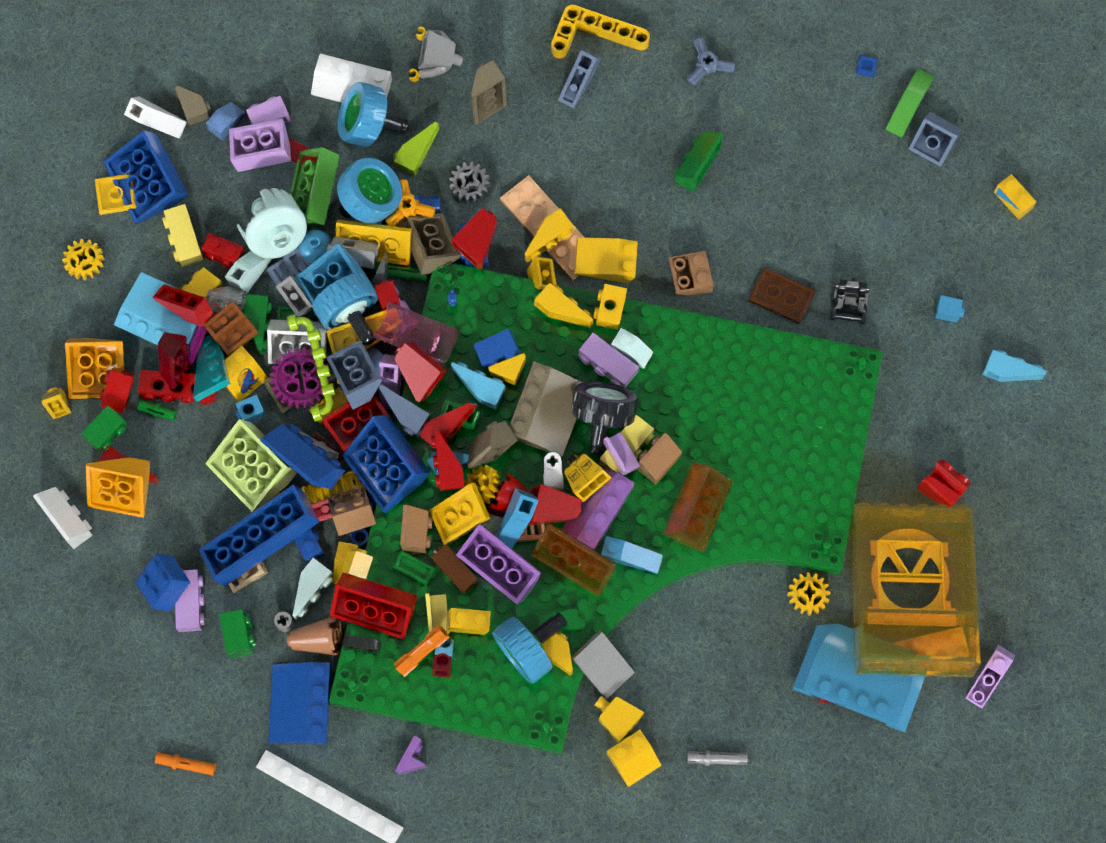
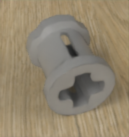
M279 612L274 618V623L278 630L282 632L291 630L293 620L290 614ZM282 618L288 620L285 626L281 624Z

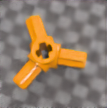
M400 180L402 199L398 208L385 220L388 226H396L404 217L407 219V217H415L417 214L432 218L435 214V207L421 204L411 194L408 181Z

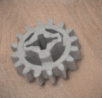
M464 162L462 168L458 165L456 166L457 172H451L453 177L449 178L451 183L450 190H454V196L459 195L460 201L466 198V203L469 202V199L476 202V197L482 199V193H488L486 187H490V182H488L489 175H485V168L480 170V164L474 167L473 162L470 163V166H467ZM478 175L482 179V184L477 180ZM457 181L462 184L461 189L458 187Z

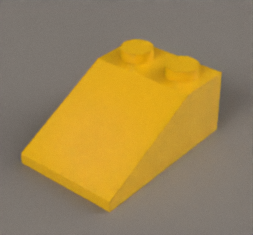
M577 238L574 275L620 283L631 282L636 274L638 242L620 238Z

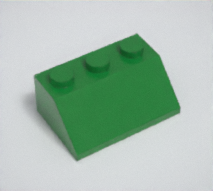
M703 131L700 136L697 135L692 143L694 147L691 151L688 150L683 158L684 163L682 166L678 165L674 172L675 183L694 193L721 150L724 134Z

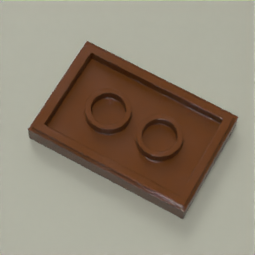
M764 267L748 301L800 324L816 290Z

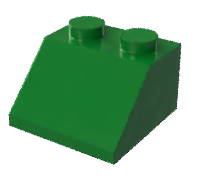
M107 406L81 434L89 445L101 453L103 450L106 451L111 447L112 441L116 436L119 437L126 431L127 423L113 409Z

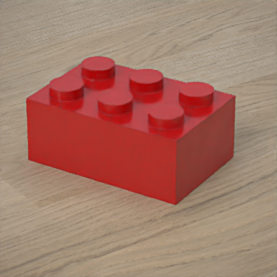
M373 395L369 402L355 409H352L349 402L324 418L322 422L344 454L373 416H389V414L376 396Z

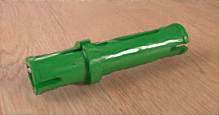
M376 263L374 269L371 268V274H376L380 263ZM388 265L387 276L405 278L406 281L411 279L428 281L429 274L421 275L419 269L412 268V266Z

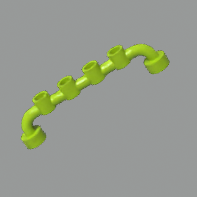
M293 314L287 316L291 331L300 328V324L306 326L313 358L317 366V374L321 382L322 393L326 401L325 406L322 408L319 405L311 407V413L316 422L323 420V415L332 409V395L336 394L334 384H329L327 377L331 376L329 366H324L323 359L327 356L324 347H319L318 341L322 340L320 330L315 329L312 321L308 318L296 317Z

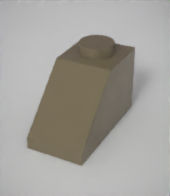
M175 87L189 126L210 118L208 112H211L208 101L204 102L201 95L185 88Z

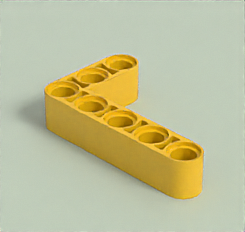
M569 5L565 8L552 39L551 52L556 58H564L569 51L577 29L641 51L648 48L650 34L644 28L577 5ZM570 14L576 15L575 18H570L568 16ZM592 20L594 23L587 24L586 21ZM609 26L611 29L605 30L603 27ZM568 30L570 33L564 34L562 31ZM626 32L628 35L622 36L620 33ZM644 38L645 41L640 42L637 39ZM562 46L564 48L562 50H557L555 47Z

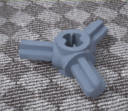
M697 38L694 41L698 52V62L696 63V69L687 78L691 85H696L704 75L708 76L712 72L716 73V70L734 72V62L719 60L718 56H715L712 51L708 50L703 38Z

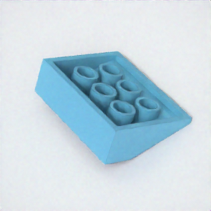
M141 272L122 304L114 325L158 345L164 332L184 335L187 338V344H190L197 325L187 322L153 299L155 293L164 284L172 285Z

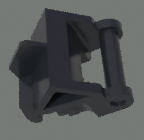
M852 278L851 281L840 279V283L835 284L831 320L842 319L865 324L870 288H867L866 282L854 281V278ZM843 304L855 305L857 310L862 311V314L839 312L836 309H841Z

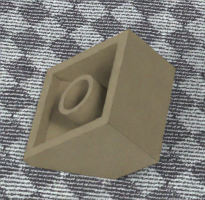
M506 421L500 423L492 422L486 427L487 430L475 437L476 440L470 445L469 469L495 461L517 441Z

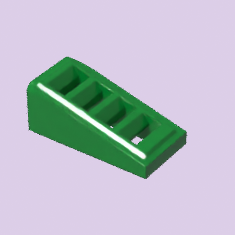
M445 400L439 416L446 414L449 406L452 407V411L463 405ZM475 409L472 413L471 422L468 423L466 420L461 427L475 431L481 411Z

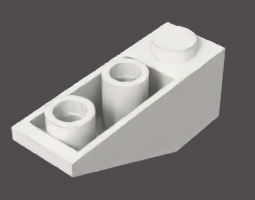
M140 96L130 99L124 113L127 117L176 138L181 137L187 121Z

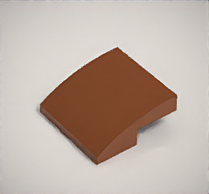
M234 301L204 324V327L228 356L259 333Z

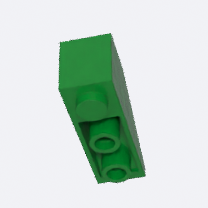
M246 294L244 314L259 332L253 338L260 355H264L265 350H268V338H266L270 323V320H268L269 314L273 312V302H270L269 296Z

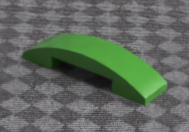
M919 68L917 69L885 130L901 138L903 137L935 76Z

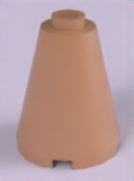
M328 617L291 630L290 634L287 635V644L289 647L291 646L292 650L340 655L342 648L339 649V641L343 642L341 623L336 621L337 618Z

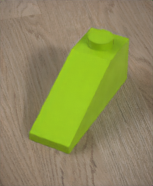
M434 122L402 145L399 151L395 152L393 156L395 168L412 176L416 175L439 131V123Z

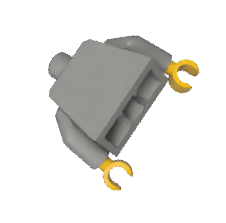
M422 26L418 28V32H422V34H416L417 39L422 41L417 68L420 71L417 72L416 69H410V74H416L414 77H409L410 81L416 82L420 77L423 79L444 74L452 67V64L461 66L463 56L454 53L456 44L443 31L430 29L426 31Z

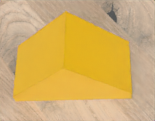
M523 353L488 367L489 373L493 377L516 385L525 365L526 356Z

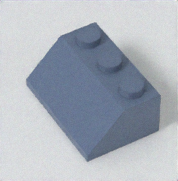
M361 340L326 357L352 409L372 399L382 380Z

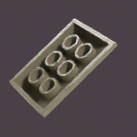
M533 362L509 426L517 441L549 453H557L560 457H563L577 419L571 412L574 389L583 382L551 367Z

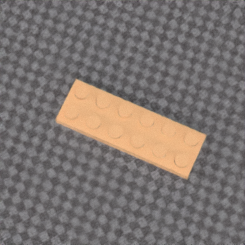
M529 175L500 197V200L533 237H535L544 219L559 209ZM575 226L570 238L567 240L562 239L552 250H546L572 281L579 276L574 275L577 238H585Z

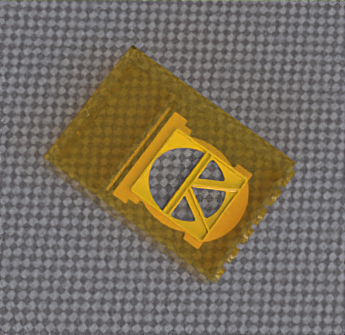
M866 502L855 504L850 523L855 674L974 677L981 665L973 507H967L966 505L947 507L944 504L937 506H928L927 504L908 506L905 503L898 505H889L888 503L870 505ZM914 548L923 552L911 573H909L896 550ZM887 557L891 558L900 573H881V567ZM929 558L934 561L939 571V574L920 573ZM881 582L940 583V588L937 596L929 605L920 609L901 608L889 600L882 589Z

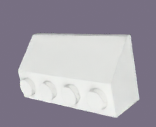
M320 54L314 70L311 95L342 103L347 91L354 83L364 82L382 88L387 97L392 82V75L390 71Z

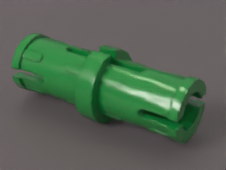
M140 399L137 408L138 411L152 414L155 418L159 416L173 422L178 414V410L162 406V403L159 402L156 404L144 399Z

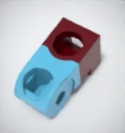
M447 639L440 647L435 649L432 668L433 676L451 677L454 640Z

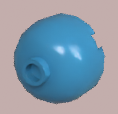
M313 229L306 232L303 241L298 247L303 258L312 264L327 252L328 243H331L333 239L326 232Z

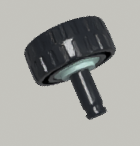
M583 382L575 387L571 412L579 420L593 424L590 441L591 447L589 448L591 453L601 455L605 452L603 442L604 438L607 437L609 427H626L635 421L638 405V396L635 392L623 386L606 382Z

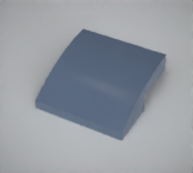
M298 247L266 271L275 284L279 285L290 275L295 278L310 266L311 263L303 258Z

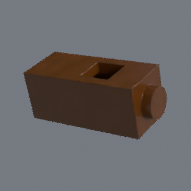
M447 544L444 547L439 546L434 550L431 557L433 563L463 596L478 583V579Z

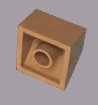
M409 505L403 506L400 541L402 551L426 553L427 548H430L431 536H428V529H432L433 517H429V511Z

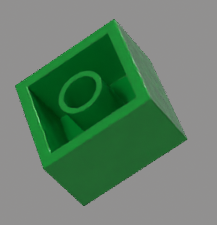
M243 609L219 614L225 650L230 659L254 654L253 649L256 648V642L252 633H250L253 626L249 615L245 614Z

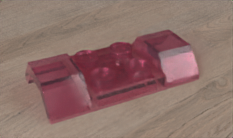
M388 302L386 316L381 327L374 333L373 337L397 348L402 343L405 344L412 341L440 365H443L453 351L457 341L458 330Z

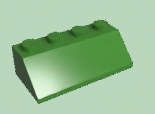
M323 147L300 151L290 195H292L303 212L307 226L312 227L325 225L339 160L338 154ZM302 156L318 158L317 163L307 160L302 166Z

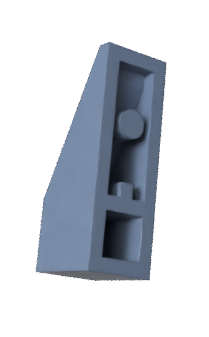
M586 49L581 50L558 101L575 108L595 74L602 57Z
M380 384L379 389L402 428H404L403 432L411 437L415 435L419 438L420 433L423 431V425L431 419L430 414Z

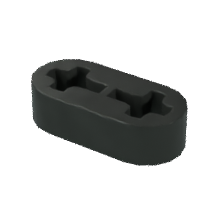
M344 636L343 648L379 653L381 641L356 636Z

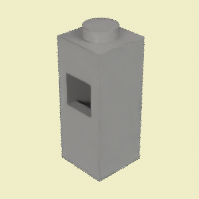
M335 236L332 242L328 243L327 252L339 243L358 262L360 267L374 269L378 260V243Z

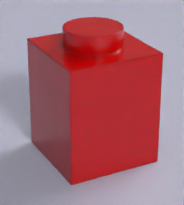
M384 280L374 286L382 311L396 306L401 307L393 280Z

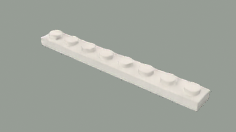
M267 750L256 766L257 769L388 843H396L404 829Z

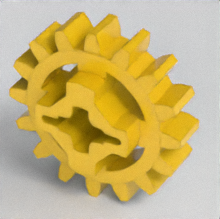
M81 239L79 244L73 241V247L67 246L69 252H63L64 256L67 257L62 259L63 263L66 264L64 266L65 270L69 271L70 276L75 274L77 280L80 276L86 280L88 275L94 278V272L100 273L98 267H104L103 263L100 262L105 260L104 256L101 255L103 253L101 248L98 249L97 243L92 245L91 240L85 243ZM91 251H93V252L95 253V257H96V258H94L93 256H91V254H92ZM72 261L76 263V268L72 266Z
M479 465L478 470L473 468V473L467 474L468 479L464 480V487L475 483L483 502L489 504L491 497L495 499L494 493L499 492L497 486L501 484L498 481L500 475L488 465L484 467Z
M807 572L806 577L799 574V580L794 578L792 581L795 585H789V589L792 590L787 594L788 597H792L789 604L795 603L794 610L800 608V614H803L804 611H807L808 616L811 615L812 611L818 614L819 608L825 609L823 603L829 602L826 596H829L831 593L825 590L829 585H823L824 578L818 580L816 573L813 577L810 576L809 572ZM805 583L802 589L796 590L800 584ZM808 587H809L810 593H812V596H811V598H810V601H809L808 595L805 594L806 591H807V589H808ZM821 598L820 602L813 606L814 600ZM798 599H801L805 605L800 603Z

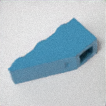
M515 488L496 537L512 549L532 519L539 500L533 494Z

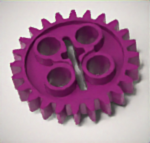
M296 348L295 353L288 350L289 356L287 357L281 354L283 360L276 359L278 366H272V370L275 373H270V377L273 378L270 384L274 386L272 391L273 393L278 392L276 398L283 397L281 400L282 404L288 401L289 408L295 404L297 409H299L300 405L307 409V404L309 403L311 406H314L313 401L315 400L321 403L320 396L324 397L312 349L309 353L306 352V348H303L302 352H299L298 348ZM297 363H301L305 394H301ZM307 365L314 366L312 371L304 370ZM290 367L295 369L292 374L285 373L286 369ZM328 378L329 384L332 383V379ZM309 383L317 384L315 389H308L307 386ZM290 386L298 387L295 392L288 391Z

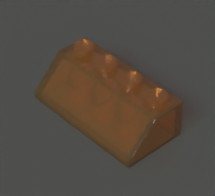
M692 462L663 534L676 542L704 552L733 481L710 465Z
M550 523L546 526L532 553V556L597 596L606 588L616 568L615 563Z

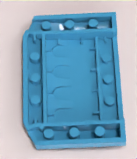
M841 624L817 625L793 690L808 696L814 695L886 723V726L905 733L928 667L914 652Z

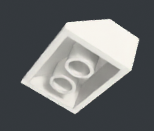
M270 320L267 330L268 364H277L276 359L282 361L281 354H284L286 357L289 356L288 350L295 353L296 348H298L299 352L306 348V352H310L312 347L305 325L300 324L299 329L291 331L288 320ZM312 322L314 328L319 329L322 340L318 341L319 347H324L326 352L327 329L324 328L321 322Z
M54 487L33 496L73 549L92 536L89 531L92 527L86 519L81 521L78 517L81 514L75 505H69L67 500L70 498L64 490L59 491Z

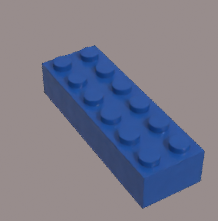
M293 484L204 545L199 551L214 581L227 586L320 521L304 491Z

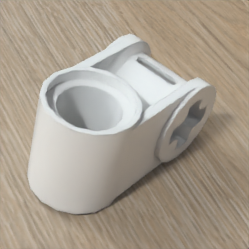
M554 452L548 453L544 458V485L555 490H564L561 457ZM551 458H555V461L558 462L555 463L554 467L547 463L551 461Z

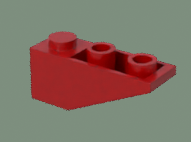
M434 431V436H431L432 448L436 447V455L433 456L434 467H438V475H435L436 487L440 486V491L463 489L462 466L440 432Z

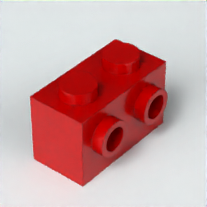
M212 233L208 234L201 248L206 259L213 262L218 261L229 269L237 260L246 255L243 246Z
M113 367L110 372L107 371L104 382L107 383L106 389H102L99 398L102 401L101 407L106 408L109 406L114 411L123 413L127 407L136 373Z

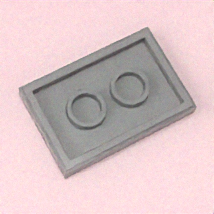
M600 630L571 656L572 660L605 699H608L635 673Z

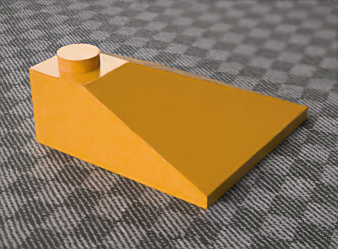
M69 338L65 342L68 399L100 398L102 389H106L107 383L104 382L107 371L110 372L113 367L125 370L123 341Z
M129 457L87 463V507L144 518L150 477V461Z

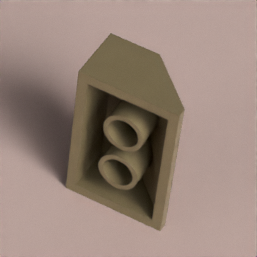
M443 213L434 214L432 218L427 216L407 217L405 228L412 229L411 251L421 275L430 274L438 266H440L439 268H442L441 265L444 264L448 266L460 258V253L452 246L451 239L453 236Z

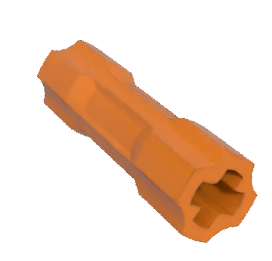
M439 624L433 628L423 641L394 663L398 672L404 677L407 676L425 656L450 638L447 631Z

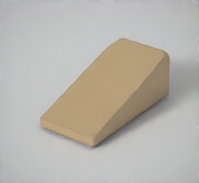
M262 561L237 578L238 586L232 582L228 585L232 592L236 593L266 575L269 571Z

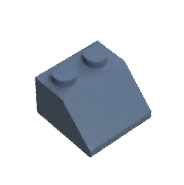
M929 112L918 129L909 150L941 167L962 129Z

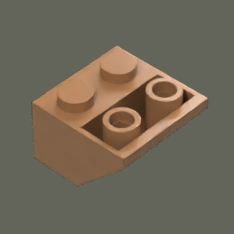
M706 251L668 258L676 294L696 296L713 292V281Z
M664 433L662 437L658 435L652 442L651 449L649 451L645 450L640 455V460L638 461L640 467L638 470L656 485L681 457L682 451L668 434Z
M364 486L353 488L342 494L337 493L327 498L339 536L376 524Z

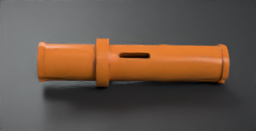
M157 752L155 757V764L169 766L174 770L179 768L214 776L216 763L180 757V754L170 755Z

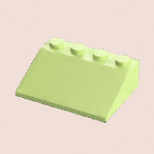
M239 419L205 464L254 512L284 489L297 472L260 441L265 435L252 422Z

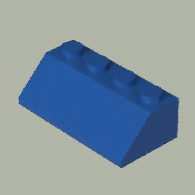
M281 424L261 438L260 441L313 486L333 489L345 471L340 467L341 463L338 460L328 457L326 450L319 446L316 447L313 444L314 441L310 437L299 433L301 430L293 424L290 426Z

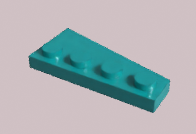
M211 335L203 339L198 351L193 398L197 402L230 385L222 347Z

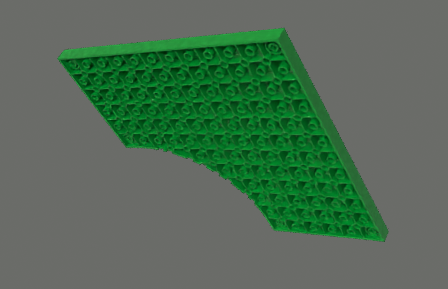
M453 263L448 266L445 264L441 265L442 268L438 266L436 270L432 271L418 333L423 335L424 338L419 348L447 371L426 400L418 402L407 382L405 383L402 397L429 413L430 421L439 416L445 400L461 405L467 403H476L478 405L476 409L481 411V416L475 431L461 427L447 444L451 451L469 455L470 445L476 440L475 437L485 432L489 424L495 421L497 423L506 421L507 425L510 426L533 362L551 367L581 382L611 383L610 379L605 375L604 377L600 376L592 365L584 364L579 359L578 353L592 333L611 346L619 330L622 328L637 336L653 351L645 368L639 367L638 373L626 387L638 396L636 415L654 428V438L648 445L644 444L641 447L642 453L645 450L649 451L651 449L652 442L658 435L662 437L666 433L682 451V454L656 485L644 476L638 468L624 475V477L634 482V488L594 553L560 533L566 522L544 524L546 539L517 542L512 550L540 571L541 575L522 603L516 604L464 561L462 562L478 579V583L464 596L432 561L431 557L434 550L439 546H445L434 521L432 529H428V536H431V546L427 548V552H406L436 568L428 586L392 569L402 550L400 541L403 506L409 505L429 511L461 490L440 491V486L436 487L435 474L427 462L429 455L436 450L421 436L419 438L415 435L411 437L404 433V428L396 420L395 425L431 473L418 488L387 513H383L378 504H376L374 512L376 524L371 526L365 549L367 551L366 555L373 557L366 580L418 595L416 606L405 639L348 622L345 636L376 639L381 641V648L379 653L349 650L343 648L342 645L329 703L337 707L562 755L570 715L577 691L585 674L571 658L573 668L571 676L552 663L550 671L536 682L529 683L500 649L492 635L493 630L510 617H516L527 629L533 632L539 627L538 614L577 609L580 629L561 632L567 637L566 641L569 643L570 655L573 656L599 630L608 638L616 626L644 601L664 588L695 574L732 565L757 563L799 567L839 576L843 566L883 351L625 299L619 330L597 326V319L593 318L595 308H599L601 301L597 300L599 293L557 285L563 290V294L567 298H573L578 303L580 309L587 310L593 316V325L589 328L550 318L534 305V300L543 290L534 288L535 283L531 279L479 270ZM450 290H454L457 293V304L455 306H451L448 301ZM611 303L605 305V308L609 310L615 308ZM509 329L513 332L521 351L517 356L524 353L526 362L516 385L503 381L506 390L495 410L479 403L452 370L451 363L457 364L461 362L467 365L468 369L474 372L475 370L482 371L486 374V377L493 379L489 369L482 366L473 344ZM451 406L448 407L446 413L451 411ZM472 414L469 416L467 420L468 423L471 422V419L473 417ZM578 418L574 424L563 457H561L564 490H558L576 498L578 497L572 491L564 473L565 469L570 466L568 458L572 455L580 457L586 454L600 467H603L599 464V459L603 454L597 455L589 451L593 424L586 423ZM609 427L608 438L622 432L625 427ZM516 441L495 461L482 464L481 466L488 465L495 469L497 474L500 475L498 479L500 482H505L508 479L505 475L510 473L531 491L537 485H544V458L549 452ZM551 458V461L547 463L554 467L555 463L558 462L555 461V458ZM468 466L463 468L464 480L468 479L467 474L473 473V468L469 469ZM492 497L490 498V503L487 505L495 503V501L492 500ZM490 517L489 520L481 525L496 536L502 521ZM534 525L535 535H538V527ZM526 526L527 535H530V528ZM475 529L447 546L457 554ZM606 536L627 541L662 554L663 557L658 574L601 559ZM425 593H429L430 596L446 594L448 611L451 608L490 611V628L487 634L450 632L448 634L449 639L454 640L450 678L433 676L432 668L435 649L418 663L417 667L405 677L398 672L394 665L405 653L410 652L423 641L429 633Z

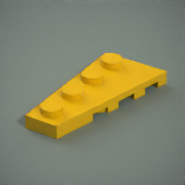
M398 306L364 317L371 327L373 334L376 335L375 342L368 346L364 345L365 349L367 350L404 326ZM350 323L326 331L333 354L360 341Z

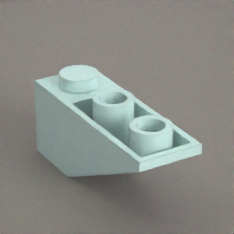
M250 251L234 263L225 275V278L232 288L246 295L272 259L259 257Z
M312 558L300 575L293 611V618L296 621L299 617L301 619L304 618L309 610L307 607L311 602L315 603L321 596L319 592L322 588H327L333 581V578H331L333 576L332 572L314 558Z

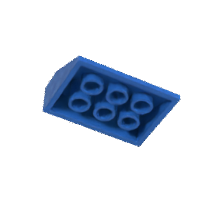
M142 131L104 161L110 176L132 174L128 178L119 179V181L115 179L113 182L115 186L122 189V199L125 205L132 204L130 189L134 190L137 208H130L128 211L135 224L175 206L188 196L156 133Z
M388 415L373 416L342 455L383 513L390 511L412 493L431 473Z
M305 662L273 665L268 743L328 745L332 670L330 663Z

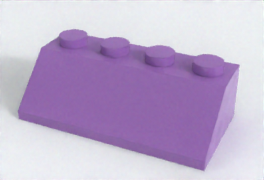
M603 467L601 468L611 476V479L586 501H581L582 510L578 518L567 521L560 532L593 553L634 488V482L617 472Z
M481 524L476 527L456 554L457 557L516 604L522 603L541 575L540 571Z

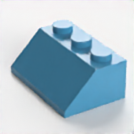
M338 243L295 278L313 305L319 293L335 281L355 273H361L365 276L366 274L358 262Z

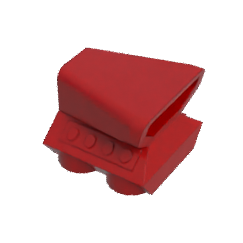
M940 459L934 466L931 474L921 481L917 489L949 511L965 493L971 482L963 474L954 470L948 462Z

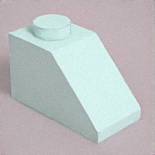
M622 328L611 344L614 349L642 369L645 368L653 354V351L637 336Z

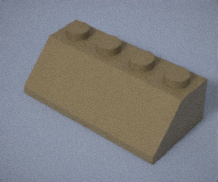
M493 60L482 63L476 70L471 92L473 121L475 125L507 106L505 77Z

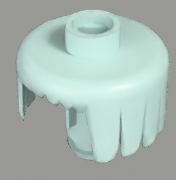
M271 188L270 191L263 189L260 191L262 197L257 198L252 203L251 210L254 216L247 225L246 233L239 224H237V228L254 254L268 259L280 258L294 251L301 244L307 231V221L292 195L282 189L280 191L277 188Z

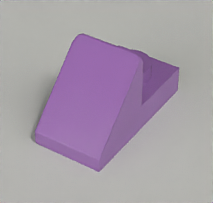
M413 737L395 770L397 774L401 775L427 767L426 764L414 758L415 755L419 756L423 749L420 738Z

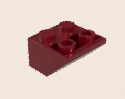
M164 332L158 342L159 371L168 385L175 389L190 366V360L187 356L189 344H187V338L184 335Z

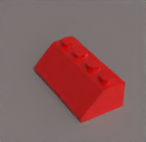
M343 572L335 587L330 617L405 639L414 614L418 595Z

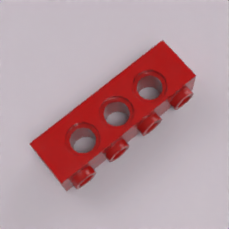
M141 370L138 393L145 400L162 398V401L173 402V399L181 400L182 403L190 404L192 401H196L193 398L196 374L184 373L182 381L178 383L183 388L181 391L176 392L160 375V371ZM157 384H164L161 390H155ZM218 391L200 400V404L211 405V402L216 403Z

